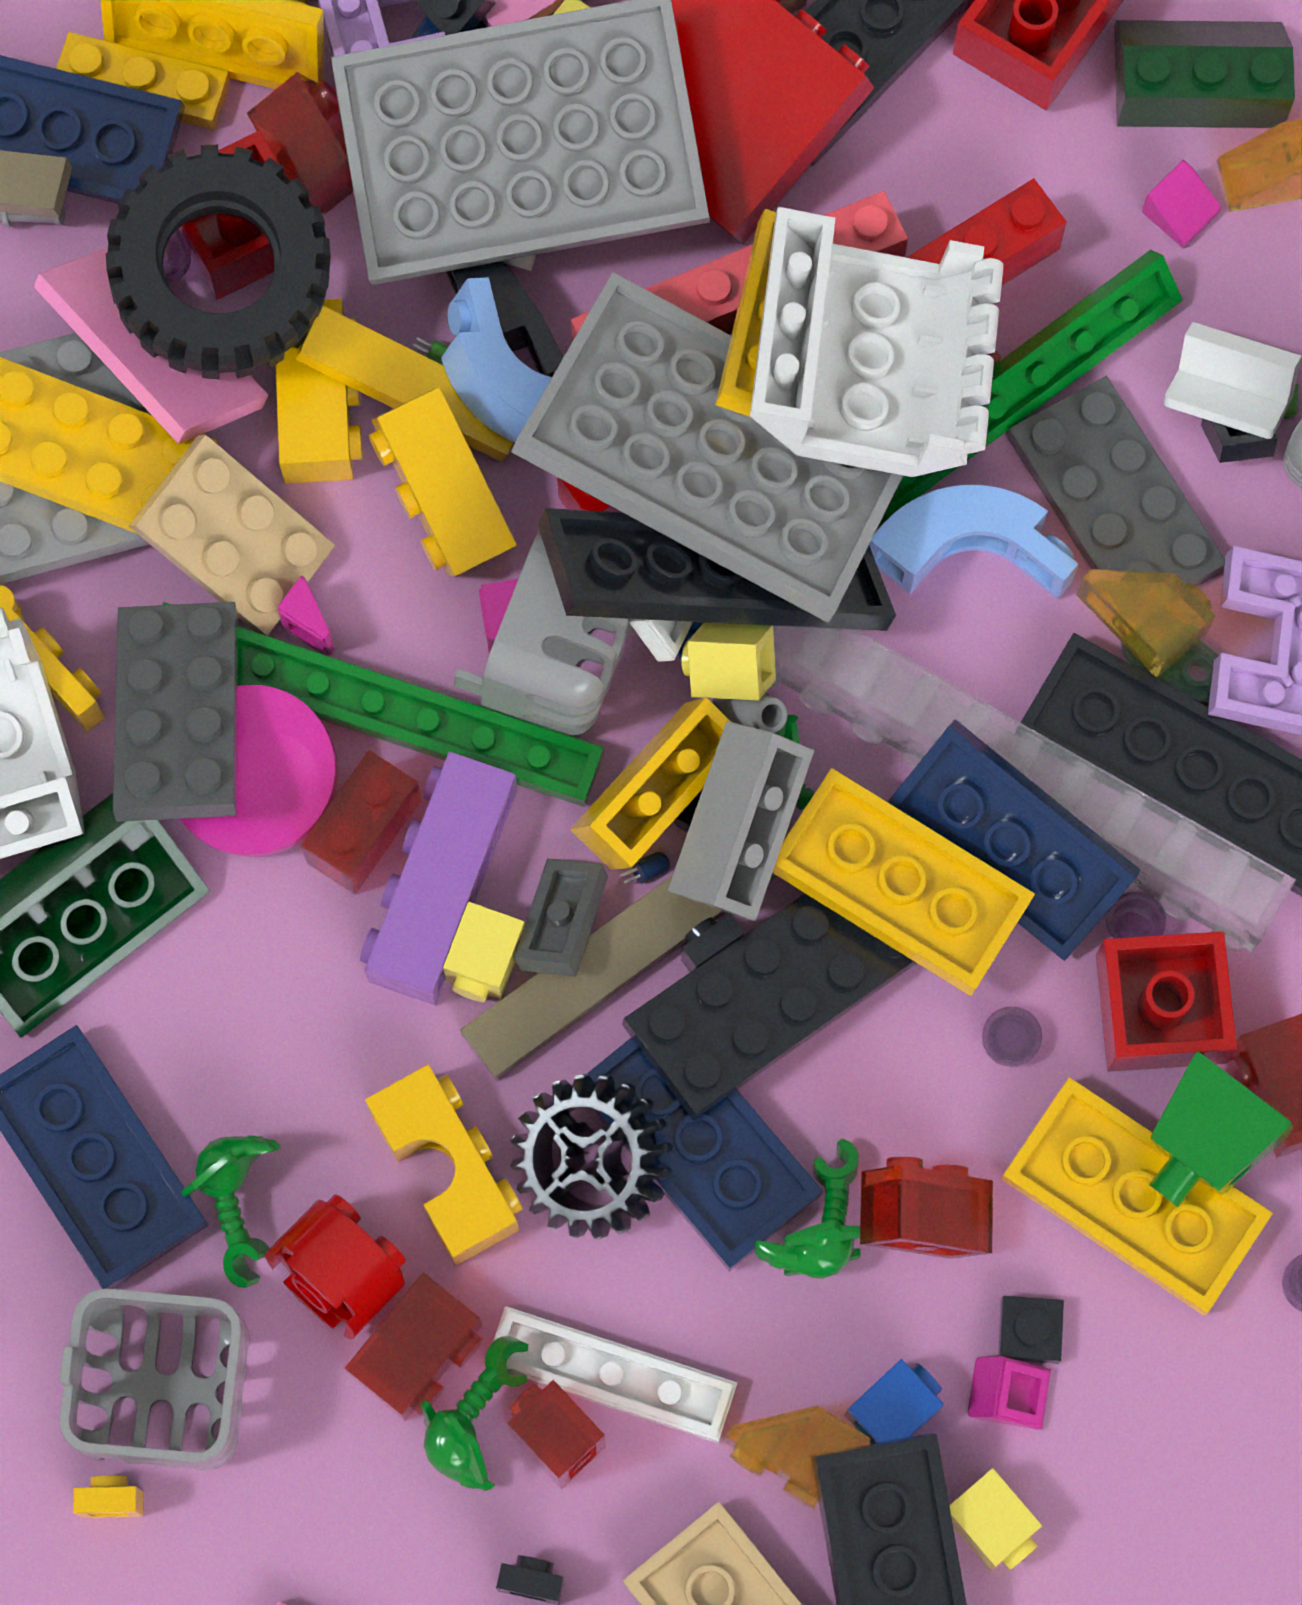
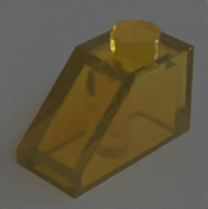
M1302 119L1282 122L1218 157L1217 165L1229 212L1302 199Z
M1091 569L1082 577L1076 594L1156 678L1208 633L1216 617L1211 611L1212 604L1206 594L1193 583L1185 585L1173 573Z

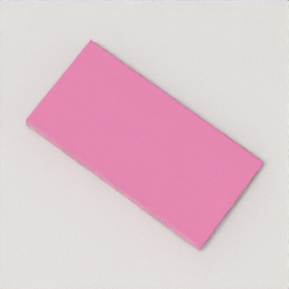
M108 247L38 274L34 288L178 444L264 407L269 394L251 375L237 378L236 372L220 373V380L202 378L201 371L189 368L186 374L170 368L168 360L158 355L154 358L141 347L138 337L134 333L130 334L121 321L116 303L113 302L106 268L105 253L108 252Z

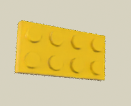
M100 0L104 41L229 71L230 79L317 100L320 97L325 84L323 9L308 6L298 1Z
M0 357V482L136 533L129 527L130 523L195 438L178 444L159 422L148 413Z
M833 768L830 769L783 841L772 872L969 996L973 995L1035 893Z
M1069 1077L1003 1174L1001 1180L1203 1316L1207 1315L1273 1213L1235 1187H1231L1221 1196L1201 1180L1198 1181L1180 1206L1176 1207L1149 1186L1150 1182L1170 1158L1169 1155L1153 1144L1150 1139L1152 1132Z

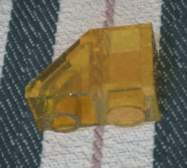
M817 1405L734 1425L726 1435L724 1443L734 1448L729 1456L734 1462L760 1477L764 1470L768 1469L787 1481L782 1489L787 1495L808 1508L814 1509L819 1501L811 1455L864 1446L868 1444L871 1438Z

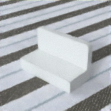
M1192 322L1185 334L1179 370L1165 393L1164 405L1256 436L1271 439L1292 401L1302 356Z

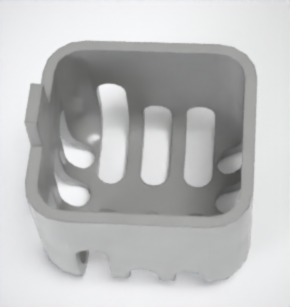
M538 532L495 638L485 667L484 676L457 668L454 686L482 696L481 707L568 736L583 734L593 727L599 717L600 708L604 697L609 691L615 667L623 654L627 635L632 630V626L629 623L630 619L566 616L540 532ZM599 629L616 634L613 646L611 647L601 639L589 635V633ZM586 660L603 665L601 678L599 679L592 673L576 667L577 664Z
M109 1288L97 1289L86 1294L76 1305L72 1317L69 1346L63 1347L59 1381L63 1385L59 1419L60 1430L65 1440L85 1456L99 1461H103L105 1458H113L130 1464H151L199 1470L217 1469L226 1464L235 1454L238 1444L239 1421L242 1414V1394L246 1380L247 1352L250 1344L249 1331L244 1321L229 1304L215 1298ZM124 1305L140 1307L147 1314L143 1362L140 1368L133 1372L123 1370L120 1365L124 1330ZM161 1313H174L183 1316L180 1362L178 1369L171 1375H163L156 1368ZM197 1316L215 1317L220 1321L216 1368L214 1373L208 1378L197 1377L192 1367ZM88 1330L113 1335L117 1341L116 1351L108 1357L91 1354L86 1348ZM230 1346L228 1364L225 1367L221 1361V1355L224 1349ZM83 1366L109 1372L112 1377L111 1388L105 1393L86 1391L81 1383ZM225 1383L223 1404H221L217 1399V1391ZM121 1398H131L137 1406L132 1447L109 1445L114 1406ZM158 1401L169 1402L173 1407V1420L168 1450L145 1448L150 1411L152 1406ZM78 1404L103 1408L108 1415V1421L104 1428L89 1430L77 1425ZM196 1404L205 1405L210 1412L206 1450L202 1452L182 1451L187 1412ZM221 1419L217 1440H215L212 1431L213 1426Z

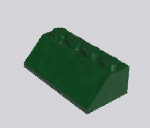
M113 793L82 816L84 834L41 847L0 879V1013L20 1038L29 1033L210 892L209 888L158 820L116 822L113 812Z

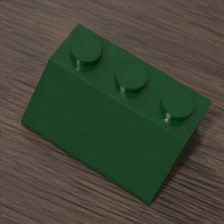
M1115 21L1117 127H1285L1295 100L1293 46L1282 22Z

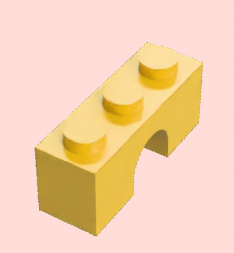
M428 1064L365 1099L370 1114L397 1162L417 1151L430 1149L445 1154L454 1163L455 1174L451 1185L441 1195L423 1205L427 1216L455 1266L519 1231L518 1222L514 1214L523 1210L507 1179L504 1178L495 1183L484 1162L493 1158V1155L477 1126L466 1131L455 1110L461 1108L464 1104L447 1074L437 1079Z

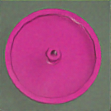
M263 685L237 686V816L180 819L181 822L191 833L207 845L221 852L240 857L274 855L302 842L325 818L337 788V754L332 738L323 722L304 702L285 691Z

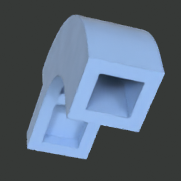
M489 277L470 278L465 281L449 304L448 324L451 333L456 337L441 359L452 387L465 406L489 429L515 443L552 377L540 374L526 366L509 348L501 329Z
M985 485L951 486L921 495L905 504L885 521L869 543L878 569L909 594L913 592L938 563L951 555L963 551H987L1008 559L1057 599L1072 584L1079 565L1073 560L1074 555L1064 542L1055 536L1047 535L1044 537L1040 533L1043 530L1048 511L1015 492Z

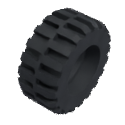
M218 144L201 145V154L187 157L184 149L167 155L168 164L159 170L153 165L149 166L139 175L140 184L134 191L126 189L118 202L119 213L116 219H111L107 233L108 252L105 253L106 268L113 302L116 303L119 310L120 319L130 334L134 333L138 337L141 347L154 358L158 355L168 360L170 368L186 374L189 368L201 371L202 378L220 380V373L236 372V377L241 378L254 375V368L266 363L271 368L284 360L285 352L292 346L298 348L303 343L309 328L316 317L319 316L325 302V295L329 285L331 253L330 241L325 233V220L320 208L311 204L309 190L298 178L291 181L284 175L283 165L270 157L265 163L253 159V150L236 146L234 154L219 153ZM210 214L233 215L252 223L265 234L273 251L274 272L267 290L256 302L234 312L209 313L185 304L173 293L164 274L163 260L165 249L170 237L181 226L195 218Z

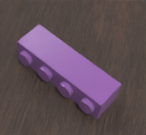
M450 751L443 768L433 766L423 792V799L429 801L422 822L415 819L412 820L403 842L402 853L409 855L401 876L392 873L383 893L381 907L388 909L380 930L370 929L362 947L360 961L367 964L365 972L370 983L436 1006L446 980L443 966L467 903H475L517 793L516 774Z

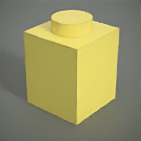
M704 622L694 635L685 642L682 651V670L685 676H690L691 697L759 701L776 680L773 625Z
M468 902L443 966L446 981L453 983L452 991L478 1002H485L487 995L502 1000L516 963L514 957L525 922Z
M993 1468L949 1505L953 1528L990 1571L1002 1561L1011 1571L1038 1547L1030 1536L1042 1527L1041 1523Z

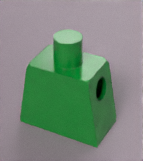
M1197 1051L1150 1139L1153 1144L1169 1155L1170 1158L1153 1178L1149 1186L1176 1207L1180 1206L1199 1180L1222 1196L1289 1136L1294 1129L1293 1124Z

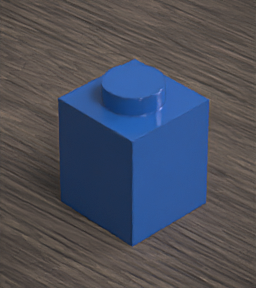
M900 1359L847 1409L844 1416L870 1444L912 1437L943 1407L944 1404L937 1397L942 1388L922 1365L916 1363L910 1368Z

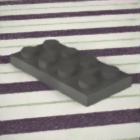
M1107 375L1009 428L1007 438L1126 625L1224 571L1225 558Z
M235 602L118 607L113 812L116 822L237 816L238 613Z

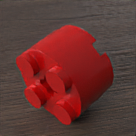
M334 1194L327 1202L316 1200L265 1253V1258L272 1270L280 1262L283 1263L291 1273L283 1283L305 1307L332 1329L340 1321L346 1324L344 1337L354 1339L405 1285L400 1267L406 1262V1259L398 1248L385 1237L379 1235L374 1241L357 1225L361 1220L358 1212L345 1199Z

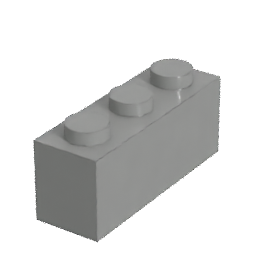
M726 721L668 891L706 906L756 921L815 750L772 732Z

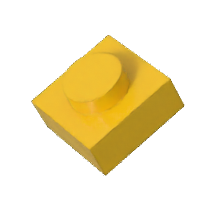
M127 1476L90 1477V1487L73 1488V1513L81 1518L144 1517V1491L136 1486H128Z

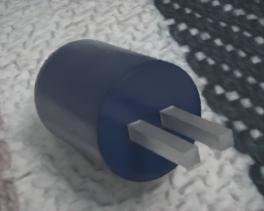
M655 852L639 859L632 867V870L620 875L623 877L630 873L634 874V877L624 880V884L635 879L642 884L666 874L670 869V861L664 853Z

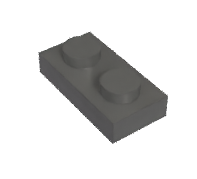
M547 858L514 957L520 971L576 977L608 879L603 864Z

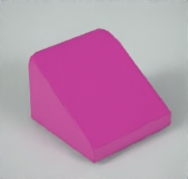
M1182 160L1149 192L1145 199L1142 213L1184 248L1221 211L1222 207L1195 170L1185 160Z
M300 576L277 607L282 627L319 653L330 656L335 650L330 631L305 577Z
M518 579L482 584L481 589H479L489 654Z
M1003 1356L978 1357L974 1366L968 1416L984 1421L1042 1430L1051 1369Z

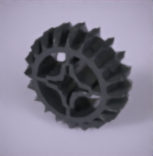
M589 1074L576 1075L572 1085L565 1079L558 1080L552 1084V1096L546 1092L538 1093L534 1096L533 1102L537 1112H523L518 1118L521 1124L530 1132L514 1135L510 1141L517 1148L525 1150L524 1157L514 1159L510 1164L513 1170L525 1169L528 1180L521 1181L517 1185L516 1190L521 1194L530 1191L535 1192L537 1197L531 1202L529 1209L534 1214L541 1213L549 1208L551 1209L547 1227L558 1229L568 1221L569 1235L574 1238L584 1236L588 1228L594 1239L607 1237L610 1227L618 1234H621L631 1229V1217L641 1221L650 1216L649 1206L646 1201L657 1202L662 1200L665 1195L661 1187L653 1180L669 1178L673 1172L667 1165L658 1163V1156L671 1153L674 1147L669 1142L657 1144L655 1137L656 1132L663 1131L666 1128L667 1122L664 1119L650 1122L645 1116L654 1106V1101L650 1098L642 1099L632 1104L635 1096V1086L631 1083L622 1084L615 1091V1082L611 1075L599 1076L595 1084ZM579 1107H590L606 1113L615 1121L610 1126L594 1131L585 1122L577 1123L570 1113ZM554 1140L558 1144L562 1155L561 1164L556 1171L552 1159ZM627 1141H629L632 1154L630 1173L625 1169L621 1159L622 1147ZM602 1143L597 1148L599 1158L593 1159L598 1161L599 1165L580 1170L586 1164L584 1155L589 1154V1152L584 1151L585 1147ZM587 1181L598 1191L606 1190L614 1200L607 1205L590 1204L578 1199L569 1190Z

